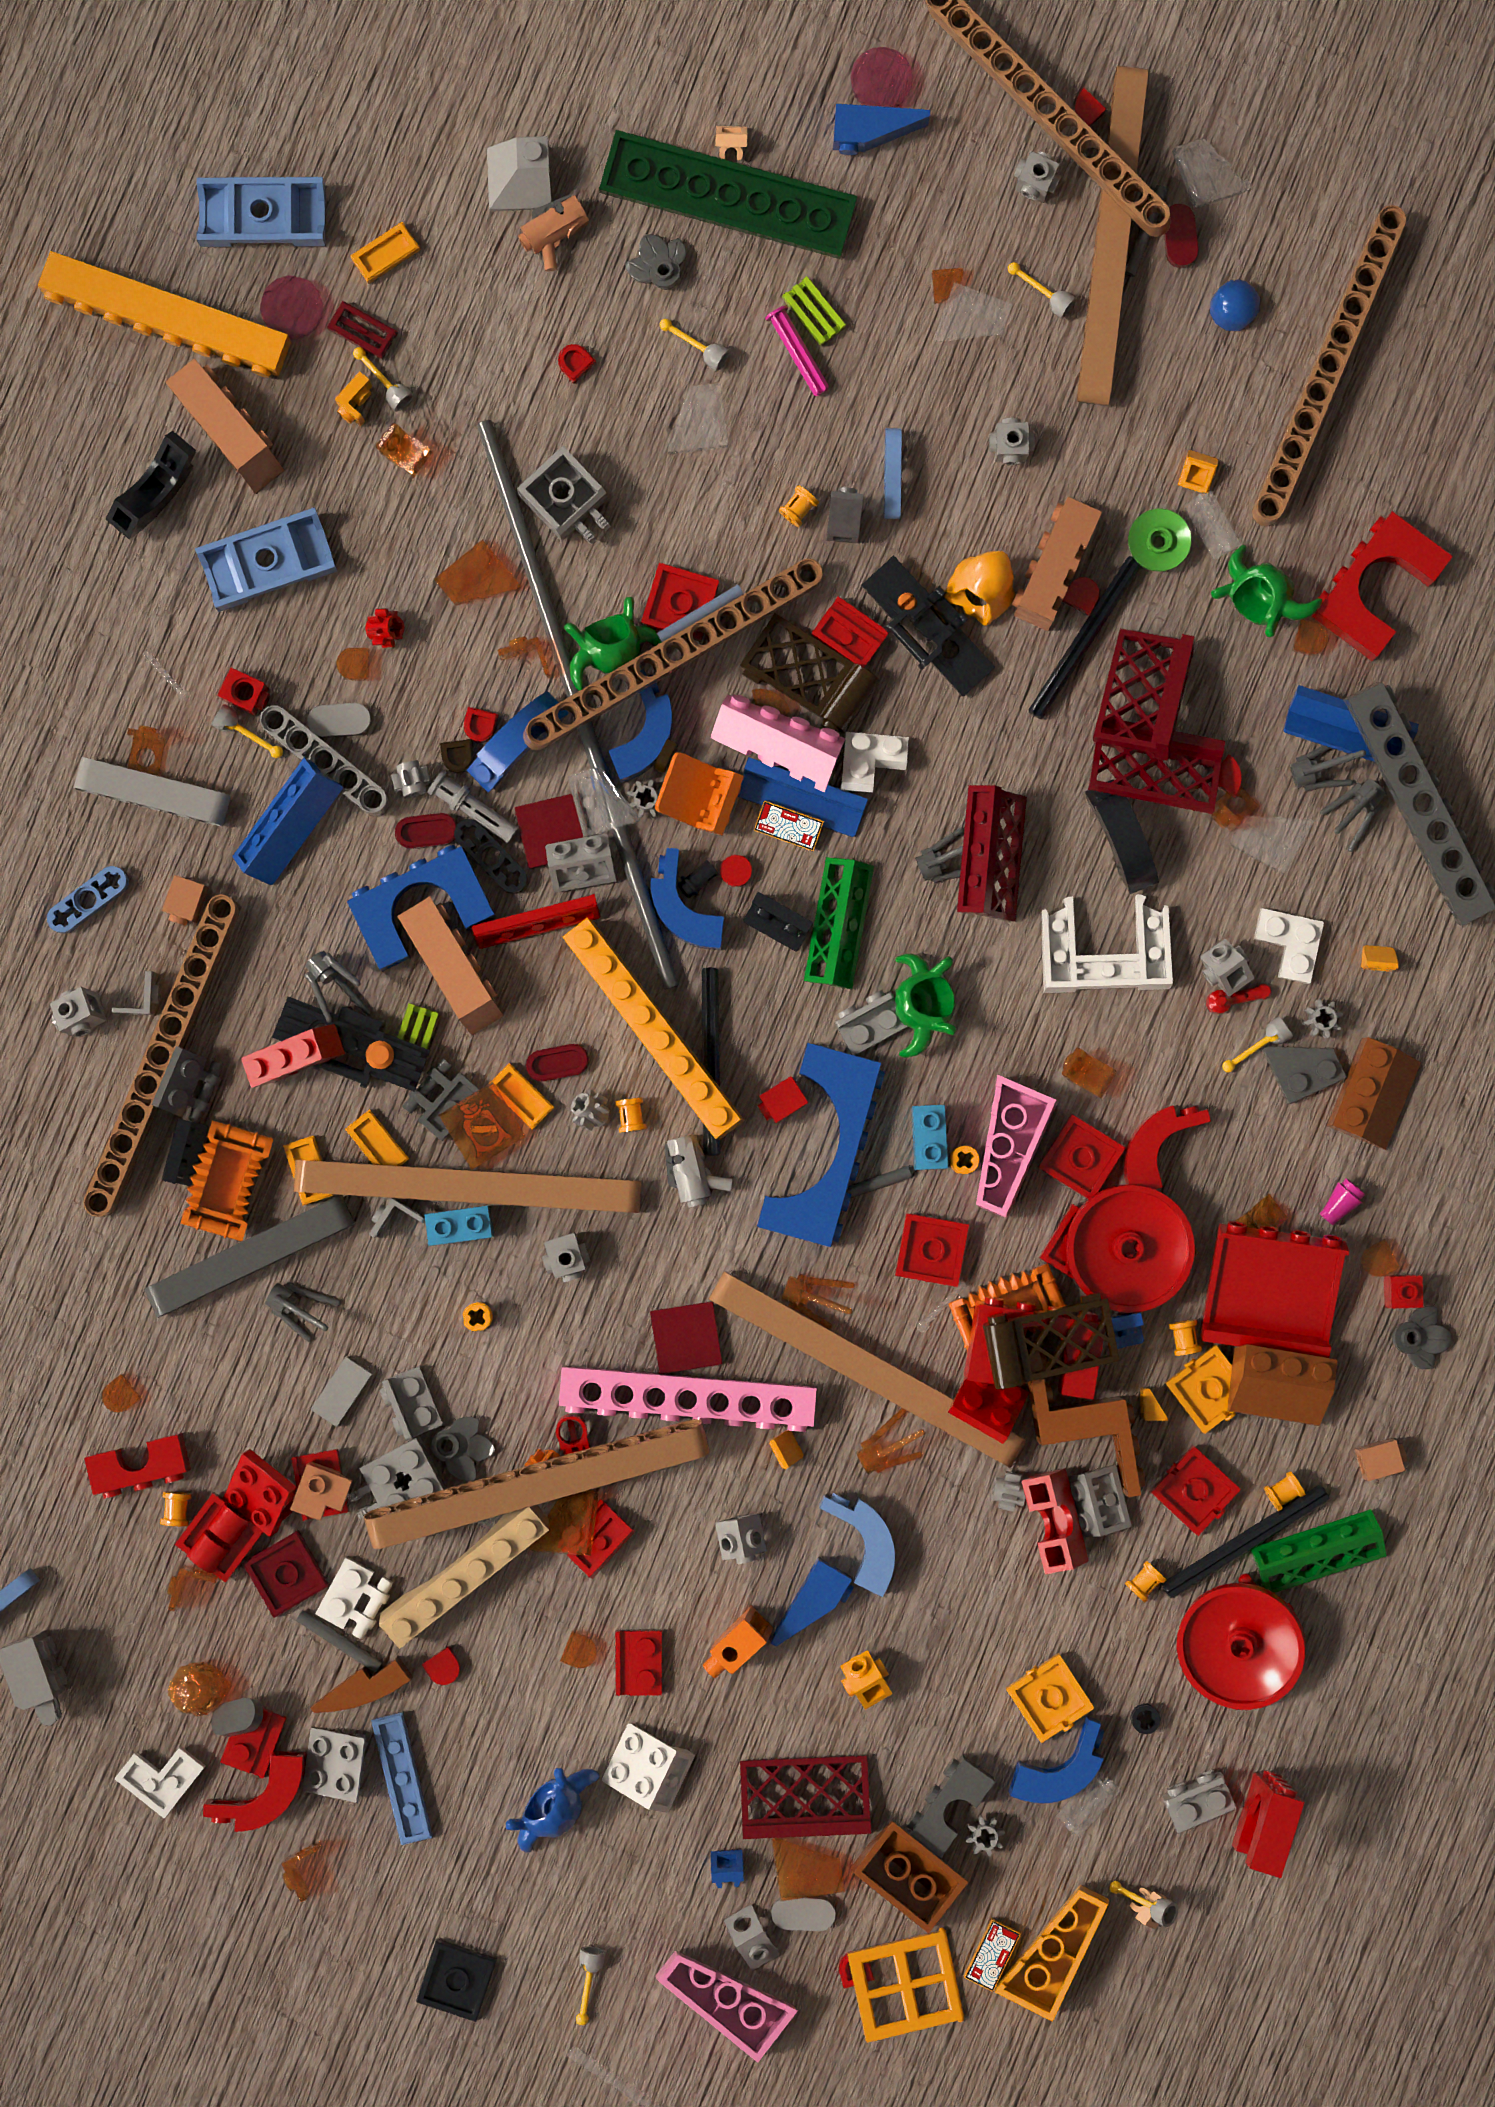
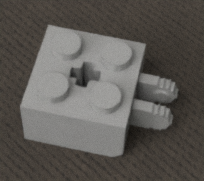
M564 446L517 487L521 499L561 541L576 529L589 544H593L596 541L595 535L582 523L589 516L593 518L601 529L607 531L611 527L607 520L596 510L608 499L606 491ZM562 489L564 492L568 489V497L558 499L556 491Z
M418 1436L360 1467L359 1469L367 1485L350 1493L347 1497L350 1502L356 1501L364 1497V1494L372 1491L377 1502L361 1508L356 1513L359 1519H362L371 1510L444 1490L447 1487L423 1441ZM403 1472L404 1476L407 1474L411 1476L412 1480L408 1483L409 1488H404V1485L400 1486L397 1483V1480L400 1478L398 1473Z
M45 1630L0 1648V1664L15 1706L22 1710L34 1706L43 1726H52L53 1723L62 1718L61 1715L63 1713H61V1705L57 1696L66 1691L65 1685L68 1681L63 1667L57 1666L54 1657L57 1654L55 1642L51 1636L47 1637Z

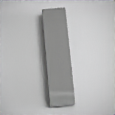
M268 706L262 711L260 723L263 729L301 761L305 757L313 761L318 767L317 760L319 756L328 753L333 757L331 766L326 769L318 767L324 776L341 784L343 776L348 773L356 774V785L350 789L343 787L341 793L360 809L371 816H380L387 811L389 798L384 790L280 706ZM275 714L283 715L284 722L280 728H269L268 722L271 716ZM298 734H306L308 736V743L302 749L293 747V739ZM372 793H379L382 796L381 804L374 809L368 808L366 806L367 797Z
M81 757L73 787L74 789L221 827L224 825L231 798L230 795L84 757Z

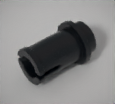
M706 860L687 877L682 876V881L678 883V886L687 898H691L693 895L697 897L699 895L698 891L714 878H717L719 874L713 865Z

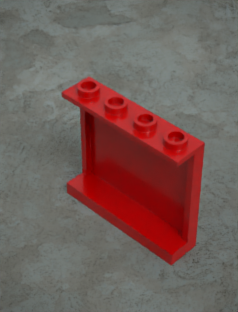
M1229 1221L1228 1224L1219 1223L1200 1328L1202 1341L1239 1347L1248 1344L1329 1358L1331 1352L1329 1338L1345 1255L1349 1256L1350 1252L1346 1241H1342V1238L1334 1235H1324L1323 1238L1312 1237L1310 1233L1300 1230L1284 1233L1271 1226H1260V1229L1249 1228L1246 1224L1237 1221Z

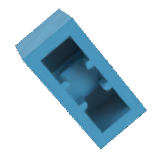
M945 1105L912 1106L914 1170L947 1169Z
M490 1206L424 1214L428 1246L494 1237Z

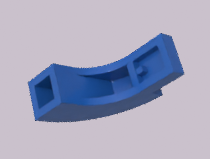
M644 669L640 670L644 676H647ZM657 683L639 692L646 709V720L642 731L632 741L608 750L621 783L632 780L653 767L666 740H670L673 723L671 703L668 693L657 698L654 694L660 692Z
M548 691L535 698L511 718L478 752V757L466 771L488 793L495 789L512 767L531 749L525 744L523 739V732L528 722L559 702ZM567 710L558 712L559 720L562 722L569 712ZM540 726L531 728V735L534 739L543 740L547 737L544 728Z
M666 848V855H660L658 867V874H664V879L651 878V895L658 916L666 928L685 943L704 949L721 950L724 917L699 914L683 904L677 893L680 851L676 848Z
M1089 1716L1085 1717L1076 1748L1071 1757L1061 1765L1052 1768H1040L1018 1761L1008 1790L1010 1796L1032 1803H1053L1070 1798L1084 1789L1093 1780L1103 1762L1101 1754L1093 1752L1094 1747H1100L1104 1730L1100 1729L1101 1723L1099 1720Z

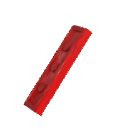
M595 894L473 925L472 930L478 948L483 949L576 925L586 918L591 920L599 919L601 915Z

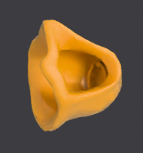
M988 551L976 557L970 556L961 561L948 582L944 598L950 604L962 606L966 614L975 617L981 624L989 625L1008 609L1016 596L1012 586L1014 575L1008 555L1003 551ZM968 589L983 599L987 605L976 606L968 600L965 590Z

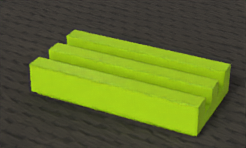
M807 276L802 279V282L793 286L789 292L782 295L783 300L820 346L824 345L846 327V324ZM805 288L836 325L834 328L830 326L803 292ZM797 295L827 332L824 336L806 316L793 297Z
M408 1003L397 1038L405 1040L413 1013L416 1012L418 1016L409 1040L410 1043L416 1044L424 1017L428 1016L430 1020L421 1047L428 1049L440 1013Z

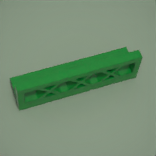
M826 857L804 976L805 982L852 990L874 872L873 865L857 860ZM835 866H844L842 879L835 883L833 879ZM835 897L837 900L836 910L830 915L828 911L829 902ZM830 928L832 932L831 940L824 945L822 941L823 933ZM824 959L826 963L824 977L816 976L818 963Z
M1371 1509L1251 1549L1252 1557L1260 1573L1262 1587L1273 1593L1387 1556L1382 1530ZM1376 1542V1548L1361 1551L1364 1546ZM1345 1554L1342 1559L1331 1561L1335 1555ZM1311 1563L1315 1564L1311 1569L1301 1571L1303 1566ZM1280 1573L1285 1574L1281 1579L1269 1582V1577Z

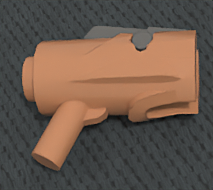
M567 195L532 211V220L520 227L522 233L518 235V239L526 252L532 250L534 254L542 251L546 272L556 271L555 249L560 245V240L565 237L570 239L581 228L589 224V219L576 196L573 195L571 197V195Z

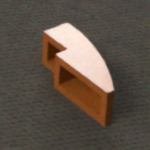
M398 1656L374 1675L371 1674L367 1667L363 1666L316 1701L310 1708L314 1713L335 1712L355 1708L394 1692L413 1678V1675Z

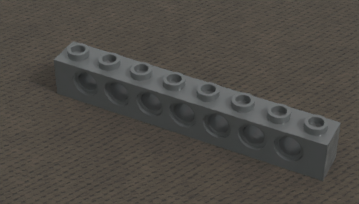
M1376 682L1343 699L1456 923L1463 926L1494 910L1495 904L1493 900L1495 899V892L1489 882H1483L1479 874L1483 870L1475 854H1469L1465 846L1468 843V838L1461 826L1456 827L1450 816L1454 815L1453 808L1446 797L1441 799L1436 789L1440 786V783L1432 769L1427 771L1422 761L1426 758L1425 753L1418 741L1413 743L1408 733L1412 728L1404 713L1399 714L1393 703L1397 702V698L1391 686H1384L1383 682ZM1382 708L1387 713V721L1383 726L1378 727L1373 722V714L1376 710ZM1393 737L1399 738L1402 744L1401 750L1395 755H1391L1387 750V743ZM1412 765L1416 771V776L1413 781L1405 783L1402 780L1401 772L1404 767ZM1426 793L1429 796L1430 804L1427 809L1419 811L1415 804L1416 799L1420 794ZM1440 821L1444 826V833L1440 838L1433 839L1430 835V827L1435 822ZM1455 850L1458 854V861L1454 866L1447 867L1444 863V856L1448 851ZM1469 878L1472 882V889L1469 893L1461 895L1458 885L1462 879Z

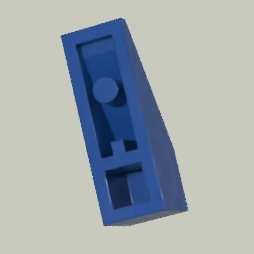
M836 103L833 150H839V153L843 155H856L858 152H865L928 126L930 110Z
M818 1557L771 1637L770 1644L774 1646L780 1645L836 1608L839 1601L845 1603L854 1586L850 1585L851 1576Z

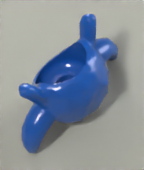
M556 1768L554 1770L555 1779L549 1780L536 1790L525 1807L522 1818L509 1819L506 1822V1830H520L517 1838L519 1848L526 1853H530L533 1850V1844L539 1837H560L564 1832L572 1829L581 1814L582 1801L579 1794L588 1785L599 1780L600 1775L593 1769H581L566 1778L564 1770Z

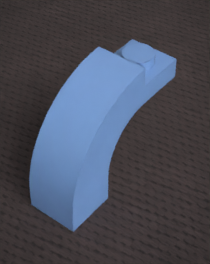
M833 1493L831 1497L824 1494L819 1508L850 1523L863 1537L865 1545L864 1557L853 1579L854 1583L883 1597L891 1581L895 1564L894 1544L886 1523L870 1504L859 1497L854 1507L851 1508L848 1506L850 1503L848 1499L836 1493Z

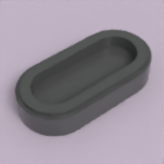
M242 1698L220 1704L214 1710L211 1719L214 1733L220 1736L231 1737L256 1730L263 1719L262 1704L258 1700L251 1698Z

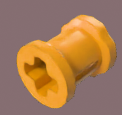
M797 485L795 488L796 493L785 507H780L778 511L791 524L799 528L803 524L802 519L813 506H818L819 501L805 488Z
M642 1097L615 1101V1106L619 1107L621 1120L619 1133L647 1129V1125L643 1123L640 1105L643 1103Z
M960 1146L951 1152L949 1164L956 1173L969 1174L978 1167L979 1155L972 1147ZM959 1152L963 1155L969 1153L972 1156L969 1159L971 1164L969 1168L965 1165L957 1166L956 1163L959 1161L957 1154Z
M473 1303L465 1308L463 1323L471 1331H482L489 1327L493 1321L492 1310L485 1303ZM482 1309L484 1311L482 1317L486 1321L484 1324L478 1322L474 1325L471 1322L473 1316L470 1312L472 1310L477 1312Z
M1197 1319L1169 1324V1329L1173 1330L1175 1339V1356L1202 1351V1347L1198 1345L1195 1330Z
M1291 1471L1287 1472L1286 1477L1273 1486L1267 1485L1263 1487L1266 1495L1278 1512L1283 1509L1284 1504L1295 1497L1306 1495Z
M164 1491L162 1497L165 1498L164 1518L160 1519V1524L178 1527L189 1526V1521L186 1520L187 1502L191 1499L192 1494Z
M1148 1561L1143 1564L1144 1568L1131 1581L1127 1580L1125 1582V1585L1144 1603L1148 1601L1147 1596L1160 1583H1164L1167 1580Z

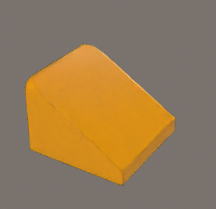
M1189 450L1178 485L1208 494L1218 466V459Z
M1363 946L1361 968L1363 970L1392 972L1398 969L1399 963L1394 948Z
M1141 1387L1140 1418L1145 1421H1168L1166 1414L1151 1390L1147 1387Z
M786 1430L769 1439V1444L782 1469L789 1468L803 1458V1452L792 1431Z

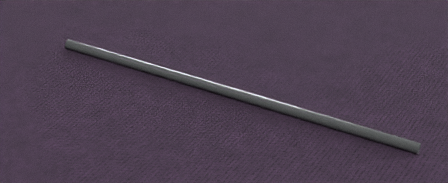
M485 420L478 423L477 428L568 698L579 691L572 683L570 677L571 658L492 420ZM592 721L578 728V732L664 990L678 986L679 982Z

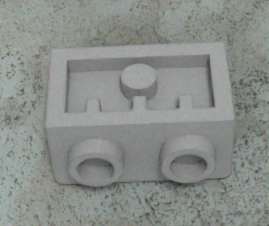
M607 834L551 843L545 846L554 893L616 882Z
M881 990L866 998L868 1004L857 1010L853 1005L838 1013L840 1020L836 1021L835 1025L851 1055L855 1056L908 1027L902 1024L896 1015V1002L891 992L884 995Z
M421 1366L382 1381L384 1388L380 1389V1393L387 1407L392 1405L396 1415L395 1418H392V1422L398 1436L404 1435L407 1441L444 1425Z
M1108 1465L1089 1472L1069 1476L1070 1488L1084 1537H1101L1132 1527L1116 1465Z
M1214 1770L1203 1772L1196 1777L1197 1781L1185 1785L1184 1782L1175 1784L1167 1789V1794L1162 1795L1177 1833L1237 1809L1226 1785L1225 1777L1220 1771L1217 1773Z

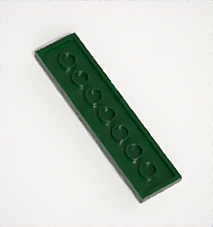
M615 130L599 187V193L837 259H841L857 202V196L619 130Z

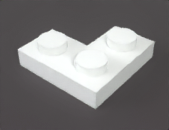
M846 732L841 790L873 792L875 767L906 770L909 737Z
M1264 908L1260 909L1254 940L1284 947L1278 978L1305 984L1311 983L1324 922Z
M182 1746L179 1747L161 1771L139 1753L135 1752L114 1779L165 1818L206 1765Z

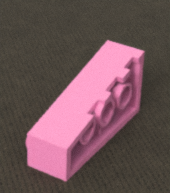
M728 694L721 705L710 737L745 755L755 752L762 763L770 767L782 765L790 771L789 776L799 781L803 780V777H807L815 781L814 788L825 792L845 741V738L839 736V733L833 729H819L811 726L803 718H790L781 715L779 710L771 706L760 707L750 703V700L744 696H730Z
M997 1075L976 1205L1007 1219L1056 1108L1057 1100L1000 1075Z
M674 1951L655 1976L663 1986L757 2063L798 2012L795 2006L677 1951Z

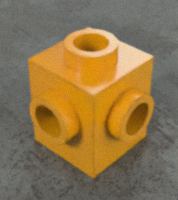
M868 1650L852 1657L848 1662L840 1666L846 1678L841 1680L850 1697L857 1696L865 1710L893 1694L885 1680V1677L889 1675L880 1658L874 1661Z

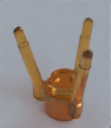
M799 1274L798 1278L789 1277L782 1296V1300L789 1302L788 1307L800 1311L827 1329H831L832 1324L802 1304L807 1305L810 1300L834 1310L852 1314L851 1308L812 1294L813 1287L808 1284L853 1289L855 1287L854 1283L808 1277L803 1274Z
M901 1408L870 1438L860 1443L863 1449L857 1451L856 1454L868 1474L875 1470L879 1474L887 1468L922 1457V1452H916L887 1461L889 1459L888 1454L925 1434L923 1429L906 1436L886 1448H883L880 1442L874 1445L906 1413L904 1408Z

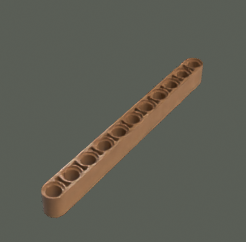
M926 0L931 17L1147 234L1158 237L1167 233L1171 225L1170 210L1167 204L964 0H948L943 6L933 5L935 0ZM961 18L969 20L968 25L963 28L954 26L955 22ZM981 40L991 42L990 46L986 49L975 47ZM1003 61L1013 64L1007 71L997 69V66ZM1023 83L1034 85V88L1027 93L1018 90ZM1047 104L1056 107L1051 114L1046 115L1040 112L1041 107ZM1066 126H1074L1078 129L1072 136H1064L1061 133ZM1092 147L1099 150L1097 156L1093 158L1083 156V152L1088 148ZM1111 169H1116L1121 172V175L1115 180H1109L1105 178V173ZM1132 191H1138L1143 195L1136 202L1127 200L1126 196ZM1153 213H1161L1165 217L1158 224L1149 222L1148 218Z
M1117 65L1113 84L1107 145L1137 174L1148 69ZM1111 169L1104 176L1109 180H1115L1121 175V172ZM1102 188L1077 402L1109 405L1131 217ZM1134 191L1126 196L1127 200L1133 202Z
M1390 205L1383 208L1373 222L1253 506V519L1261 526L1275 524L1287 506L1404 229L1406 215L1398 206ZM1382 219H1393L1396 223V228L1388 229L1384 226ZM1370 247H1380L1384 251V257L1378 258L1372 255ZM1362 274L1369 276L1372 280V285L1363 286L1359 282L1358 276ZM1346 304H1356L1360 308V314H1350L1346 309ZM1338 331L1345 333L1348 337V343L1341 344L1337 342L1334 338V333ZM1322 361H1332L1336 366V371H1325L1322 367ZM1314 388L1321 390L1324 394V400L1315 401L1310 396L1309 391ZM1299 417L1308 418L1312 423V429L1304 430L1300 428L1297 419ZM1295 446L1300 452V457L1296 459L1290 458L1286 454L1285 447ZM1276 474L1285 476L1288 486L1278 487L1273 481V476ZM1261 504H1272L1275 507L1276 514L1274 516H1266L1261 511Z
M806 558L537 715L528 722L523 732L525 744L533 750H541L550 746L809 593L822 579L823 570L821 565L814 559ZM806 569L810 571L813 575V581H803L800 578L799 570ZM773 586H783L787 591V597H777L773 592ZM746 601H756L760 605L761 612L757 614L750 612L747 609ZM720 617H730L734 622V628H724L720 624ZM697 631L704 633L707 636L708 643L705 645L697 644L693 639V633ZM669 647L678 649L681 653V659L678 661L669 659L666 649ZM642 663L650 664L654 668V675L650 677L644 676L639 670V665ZM614 679L624 680L627 683L628 690L623 693L616 691L613 688L612 681ZM590 694L596 695L601 701V706L599 708L589 707L585 702V697ZM562 710L571 712L574 722L572 724L562 723L558 718V712ZM535 726L544 728L547 738L542 741L534 739L531 735V728Z
M215 895L206 906L85 1194L84 1208L91 1216L105 1217L111 1215L117 1208L158 1110L157 1107L151 1104L175 1047L184 1048L238 920L240 913L239 905L227 895ZM221 902H229L231 906V912L225 918H218L216 915V907ZM209 931H216L219 936L218 943L213 947H206L204 936ZM197 960H204L206 963L205 973L202 976L195 977L191 970L193 963ZM185 989H191L194 993V1000L188 1006H183L179 1000L181 992ZM178 1018L181 1021L182 1028L178 1034L172 1036L167 1031V1024L171 1019ZM165 1047L169 1051L170 1056L165 1064L159 1065L155 1060V1053L159 1048ZM152 1076L157 1081V1088L153 1093L147 1094L142 1087L143 1081L147 1077ZM135 1106H141L145 1116L140 1123L136 1124L131 1120L130 1113ZM123 1135H128L132 1140V1148L126 1153H123L118 1148V1141ZM112 1164H115L120 1170V1176L115 1182H110L106 1177V1169ZM98 1194L105 1195L108 1201L107 1207L101 1212L96 1210L93 1204L94 1198Z
M295 1160L293 1192L640 1213L642 1181Z
M725 1271L708 1298L719 1306L1012 1468L1026 1442L1024 1438L1011 1432L1005 1443H1000L948 1413L954 1400L951 1397Z
M687 1420L380 1507L367 1512L363 1518L372 1547L382 1549L699 1459L710 1453V1448L702 1420Z

